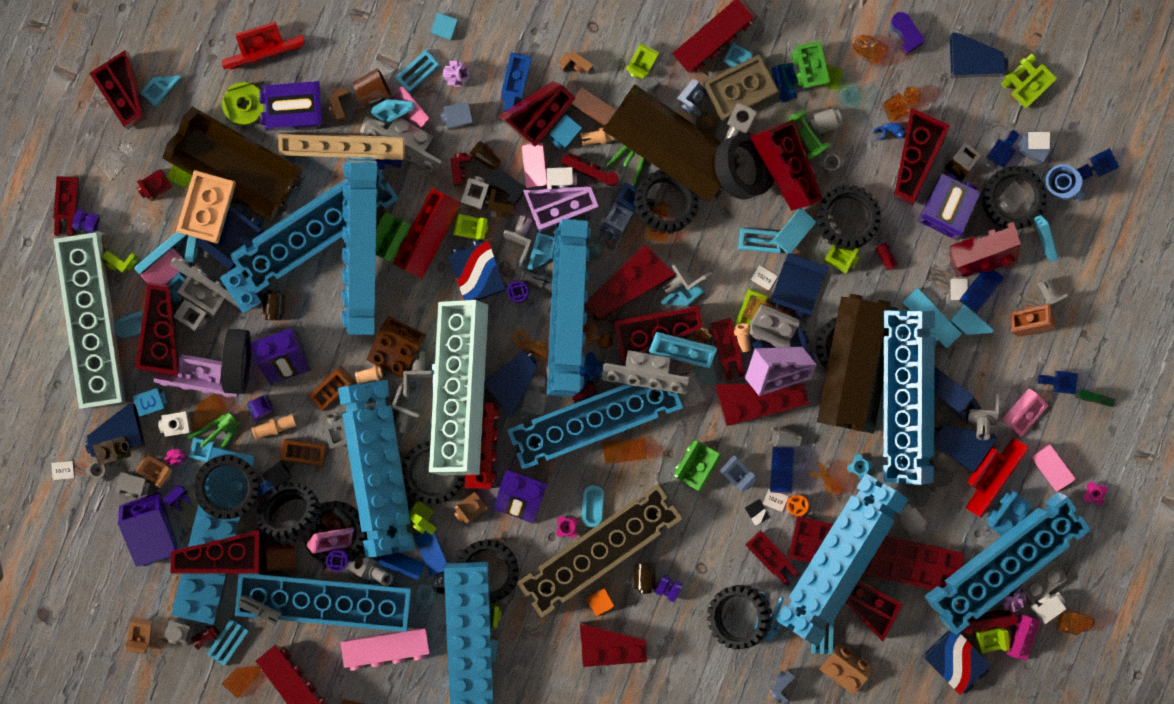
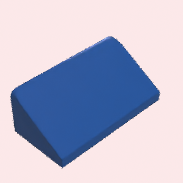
M424 532L415 536L414 539L430 576L443 572L448 561L436 533L434 532L431 535L428 532Z
M399 552L382 555L378 562L380 565L416 580L419 579L424 568L423 562Z

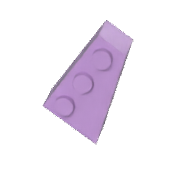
M591 187L523 190L539 232L555 227L562 219L573 220L599 209Z
M803 347L755 348L745 379L760 396L810 380L816 363Z

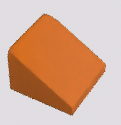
M604 587L586 597L596 616L615 607Z

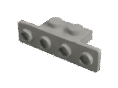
M401 117L395 119L388 130L370 120L366 123L363 132L365 136L405 137V159L417 164L427 172H431L434 175L438 174L442 161L425 152L434 138L433 135Z
M182 258L172 259L170 266L188 276L178 290L177 295L212 317L223 300L240 309L230 293L225 290L226 287L222 283L209 280L206 273L190 268V264Z
M629 350L626 365L620 366L604 363L601 378L609 382L686 394L689 377L668 374L670 357Z

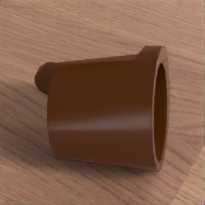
M379 68L353 82L355 92L363 106L355 110L356 115H359L373 104L386 99L393 100L389 87Z
M274 542L260 545L261 563H259V573L263 571L289 570L290 573L295 572L296 552L294 545H290L289 542L287 546H283L281 543L277 545Z

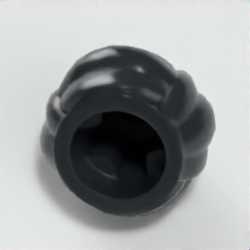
M443 572L435 575L431 584L436 593L445 595Z

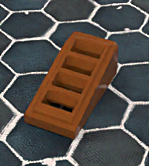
M342 366L338 367L308 395L321 411H324L339 397L338 390L330 383L331 380L339 388L352 385L355 382L354 378ZM337 375L344 381L345 385L340 381ZM325 386H326V387L329 389V391L333 394L332 397H331V396L327 393V391L324 389ZM318 392L325 397L326 403L317 395Z
M282 439L279 460L323 466L326 445ZM288 445H292L291 457H287ZM297 446H301L299 458H296ZM306 447H310L308 460L304 459ZM315 448H318L317 461H313Z

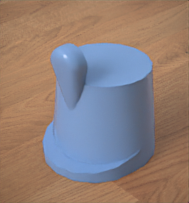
M1059 164L1048 172L1046 185L1048 190L1062 200L1075 198L1077 201H1081L1084 198L1085 193L1081 191L1083 179L1075 168L1067 164Z

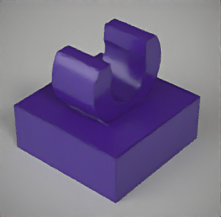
M177 485L163 499L168 506L174 505L178 511L183 510L179 505L181 499H184L187 503L191 502L190 498L184 495L187 490L182 485Z

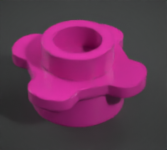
M174 449L168 451L167 457L164 459L171 466H179L184 461H187L188 457H185L183 449Z
M1089 482L1083 496L1084 501L1094 502L1097 506L1103 505L1104 495L1108 491L1107 487Z
M560 516L557 519V536L575 538L577 536V518L567 519Z

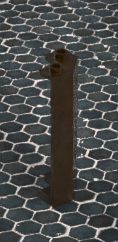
M634 84L603 131L706 201L710 202L713 197L718 198L724 189L718 180L715 170V154L721 142ZM735 152L734 165L737 170L740 165L737 163L740 155Z
M193 106L182 117L178 131L167 143L162 159L192 176L195 170L235 181L236 186L232 199L271 221H274L278 215H283L290 195L294 189H298L302 182V178H300L302 168Z
M850 294L849 297L841 296L817 422L874 434L884 384V336H889V328H884V311L898 310V308L890 306L891 302L878 300L877 303L863 300L861 295Z

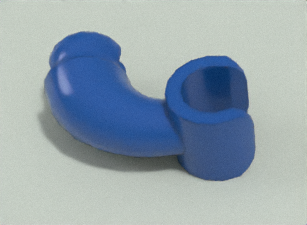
M887 123L881 127H876L872 132L874 133L876 130L882 131V137L877 140H882L886 132L895 134L898 139L906 135L904 126L899 123Z

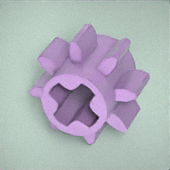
M450 61V66H445L443 77L448 82L447 85L462 87V82L468 81L469 69L464 66L465 62Z
M1019 586L999 602L1000 605L1004 606L1005 611L1016 612L1024 608L1023 601L1027 599Z

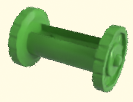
M803 109L797 114L791 115V118L787 121L794 119L795 124L798 122L803 123V128L797 130L803 145L810 153L807 156L810 161L816 156H821L822 152L831 145L829 142L822 145L803 118L807 113L806 109Z

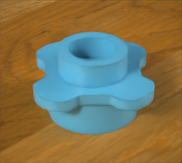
M857 454L854 456L852 464L848 465L847 470L850 473L856 474L858 479H862L864 474L869 469H872L873 464L871 461L863 459L861 454Z

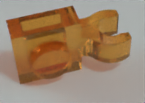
M817 463L820 467L818 474H815L811 469L808 471L813 478H821L824 482L822 487L830 495L832 493L839 495L843 491V488L825 470L822 463Z

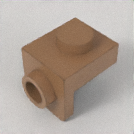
M344 87L333 90V94L328 95L332 104L328 106L332 118L336 117L339 122L347 119L340 99L351 95L349 88L344 89Z
M148 453L145 454L135 469L136 473L152 481L159 488L170 480L172 472L167 464Z
M131 618L125 650L137 654H145L151 643L153 621Z

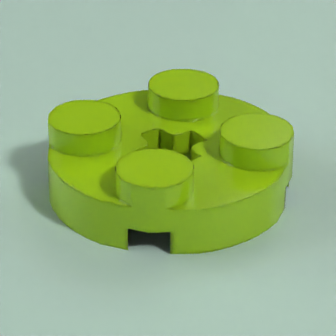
M238 82L231 85L222 99V108L225 115L232 122L240 125H250L258 121L260 113L263 112V104L259 102L260 90L247 82ZM242 98L249 101L246 109L238 107Z

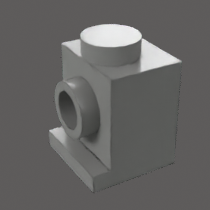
M474 176V179L468 178L461 204L482 210L490 187L489 184H486L487 180ZM475 189L480 190V195L477 197L472 195Z
M185 299L173 316L174 319L195 332L198 329L203 330L208 323L206 318L208 314ZM191 314L197 315V319L195 321L189 320V316Z
M121 472L115 493L123 494V491H126L125 495L133 498H138V495L148 496L151 484L148 483L149 480L145 477Z
M173 618L169 620L164 637H167L166 639L170 643L187 646L194 625Z

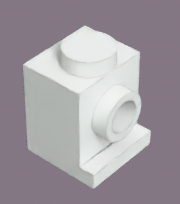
M572 167L547 168V189H552V187L564 189L577 185V173H572Z
M189 411L161 415L162 420L158 421L160 433H164L165 437L193 432ZM172 420L177 422V427L174 429L170 426Z
M1059 592L1051 595L1047 593L1038 600L1039 604H1030L1032 610L1044 624L1066 610L1063 605L1065 600Z

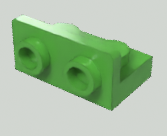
M821 41L795 46L791 56L793 64L798 66L799 73H796L798 86L802 85V89L807 90L810 87L830 83Z

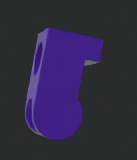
M898 12L892 17L890 27L899 34L904 42L901 50L905 55L925 42V39L906 13Z
M262 395L247 403L254 421L275 413L267 395Z

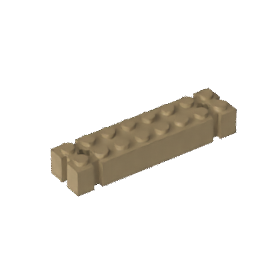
M658 483L644 492L645 499L639 502L635 498L538 566L540 570L538 574L534 576L530 572L517 581L526 597L531 594L535 599L532 602V606L541 618L556 608L554 602L560 599L564 603L661 535L658 529L664 525L669 529L682 520L672 504L667 507L664 503L667 496ZM651 507L653 510L654 508L658 510L655 519H652V517L649 519L646 516L649 513L648 509ZM543 582H547V584L550 582L552 584L551 592L547 593V590L545 592L542 591Z

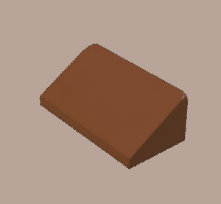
M582 87L575 95L576 99L570 105L604 128L616 111L615 108Z
M1050 304L1011 312V332L1018 337L1057 328Z

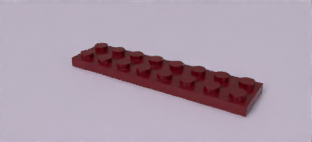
M797 516L788 558L810 563L834 524ZM886 536L863 572V575L931 590L937 586L943 589L947 586L945 580L962 567L965 553Z

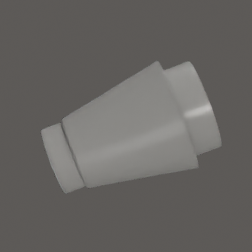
M780 426L772 427L770 430L769 444H773L774 447H799L801 444V434Z

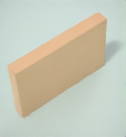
M194 170L176 232L218 244L236 182Z

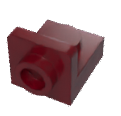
M467 153L454 154L455 158H450L454 186L462 185V179H466L464 166L460 167V164L472 162V156H467Z
M158 169L143 180L139 179L136 181L139 185L137 187L139 194L143 199L147 197L150 201L172 188V185L161 169Z

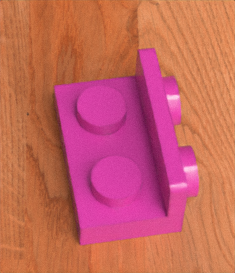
M1020 613L1018 624H1016L1011 638L1010 651H1007L1006 654L1026 661L1038 631L1040 620Z

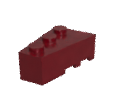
M580 622L583 667L647 662L645 638Z

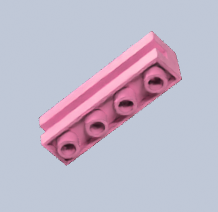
M427 627L410 629L407 632L398 631L343 640L340 644L344 668L350 667V671L363 669V665L371 664V667L383 666L384 661L392 660V663L396 664L405 662V658L413 657L414 660L425 659L426 655L431 652L427 638Z

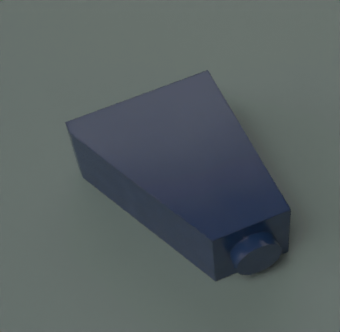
M957 32L950 34L951 78L1003 76L1005 71L1008 70V58H1004L1003 51Z
M524 351L520 352L484 382L510 416L515 413L537 369L535 365L537 360L530 351L527 354Z
M934 367V396L968 424L969 410H980V405L972 394L937 367Z
M134 403L126 405L87 435L88 441H85L87 453H91V457H96L93 445L126 436L129 449L145 445L138 411Z
M940 426L939 428H934V447L970 472H974L998 437L990 434V438L984 440L983 433L982 440L976 438L977 431Z

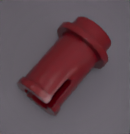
M885 242L875 248L877 251L875 254L879 255L888 271L894 268V266L899 265L890 250L891 245H887Z
M587 381L583 390L572 397L574 403L590 395L595 396V393L598 391L593 381Z
M207 625L204 631L191 638V642L193 644L201 640L194 645L199 650L210 641H216L220 634L214 625Z

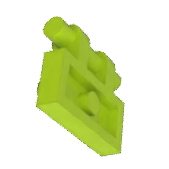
M1030 54L1026 59L1023 58L1019 62V66L1012 72L1009 71L1005 75V79L1000 83L1005 89L1011 84L1016 87L1011 95L1024 109L1034 102L1057 79L1043 64L1037 69L1033 67L1032 64L1037 60L1033 54ZM1027 71L1030 76L1021 82L1018 77Z

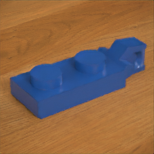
M511 52L501 91V100H505L504 112L513 107L515 103L518 104L521 101L532 57Z

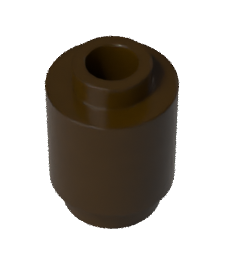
M268 290V294H263V315H265V320L282 321L285 295H280V290Z
M653 563L636 564V569H634V590H639V594H652L651 589H656Z

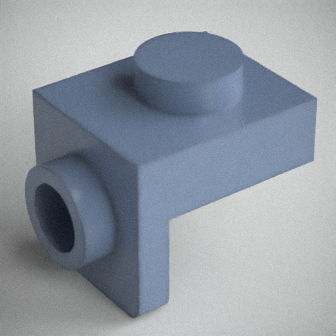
M733 456L719 470L742 493L750 489L757 479L736 456Z
M788 669L785 672L781 670L774 677L773 680L775 682L770 687L773 691L771 696L779 704L782 701L785 704L789 702L781 693L795 678Z

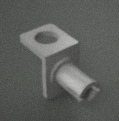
M737 103L727 123L730 125L725 139L742 132L746 133L756 115V110L742 103ZM744 110L749 114V119L746 122L737 119L736 115L739 111Z
M525 216L519 217L514 232L505 230L503 233V238L525 246L519 261L520 267L523 265L532 241L527 239L526 235L533 221L527 218L525 225H523Z
M678 262L672 265L676 274L663 282L662 286L665 288L672 285L665 290L668 294H671L682 285L689 290L711 276L712 273L709 272L693 281L682 263Z
M1050 278L1037 284L1046 299L1043 305H1052L1069 296L1068 293L1061 296L1060 294L1057 295Z
M419 351V354L416 352L412 361V370L403 371V396L406 400H409V379H433V371L425 370L426 352Z
M402 382L397 390L392 408L398 411L394 422L395 431H397L401 423L398 432L405 433L410 416L419 417L421 411L398 402L403 391Z
M999 394L995 396L994 411L969 410L968 423L977 424L976 438L982 440L983 433L984 440H988L990 438V425H997Z
M361 551L355 556L349 567V570L361 578L375 584L388 586L393 580V576L389 574L390 568L380 565L379 561L370 557L366 558L365 554ZM363 558L362 566L357 569L358 561Z

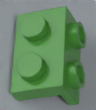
M383 212L376 225V255L391 262L398 254L401 241L408 235L410 224L387 212Z
M694 440L688 446L684 459L676 466L674 477L701 492L722 455L701 442Z

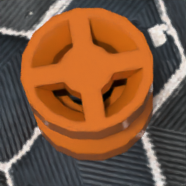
M792 495L787 500L786 508L792 515L802 516L808 511L809 503L804 496Z

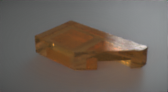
M216 393L196 404L191 427L192 432H195L227 411Z
M259 666L237 667L225 679L222 685L238 698L259 676L262 670Z

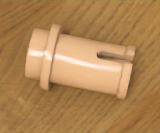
M746 323L738 324L735 327L734 334L737 336L739 349L741 352H748L752 349L750 327Z
M373 365V368L355 372L358 384L375 380L380 381V379L384 378L381 366Z

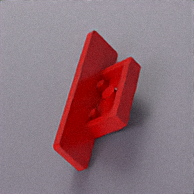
M276 22L236 33L235 36L241 54L223 59L222 67L223 69L234 70L247 62L254 64L267 56L270 58L277 57L286 50H299L305 45L304 37L300 35L283 41Z
M1013 438L1002 454L992 447L989 449L967 481L977 490L967 504V510L980 518L985 515L1028 452L1029 447Z

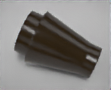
M481 140L470 151L473 159L492 170L496 169L501 163V160L489 145Z

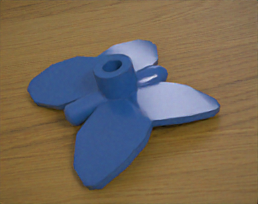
M593 352L587 353L584 367H580V376L584 377L583 388L587 384V379L592 381L594 379L592 375L597 376L603 372L604 362H597Z

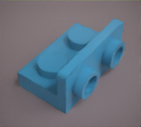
M235 267L220 278L242 313L262 305V302L238 267Z
M1015 491L1005 492L999 500L1001 504L998 509H993L987 516L988 522L986 525L1000 536H1003L1022 521L1033 506Z

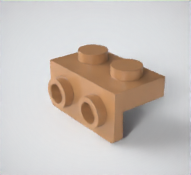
M838 643L834 651L823 662L820 670L854 695L869 678L872 667L865 660L853 654L848 647Z

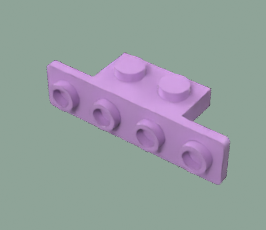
M181 354L178 375L157 372L154 377V382L160 383L162 386L172 385L181 387L184 390H200L206 394H222L229 398L238 397L239 395L223 392L221 381L222 361Z

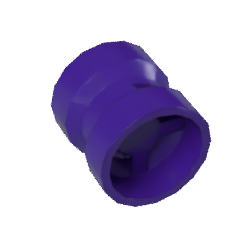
M78 208L73 219L72 228L79 231L84 229L87 233H96L100 214H89L85 210Z
M514 281L508 286L507 295L513 302L522 303L528 298L529 290L525 283Z
M334 550L326 558L327 567L334 572L344 570L349 564V556L344 550Z
M663 574L654 593L659 596L664 595L669 601L674 603L683 583L679 581L674 582L670 580L669 576Z

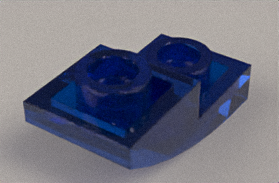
M995 270L990 272L982 271L959 301L977 313L989 300L990 295L1004 281L1005 277Z
M773 447L770 493L792 494L794 448Z

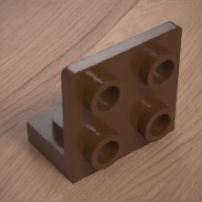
M388 316L379 329L368 354L367 361L403 378V371L409 370L426 334Z

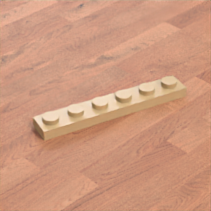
M308 133L278 134L279 155L405 159V137Z

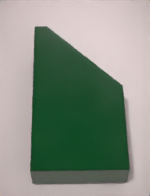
M1081 389L1076 390L1075 393L1077 399L1109 407L1114 406V398Z

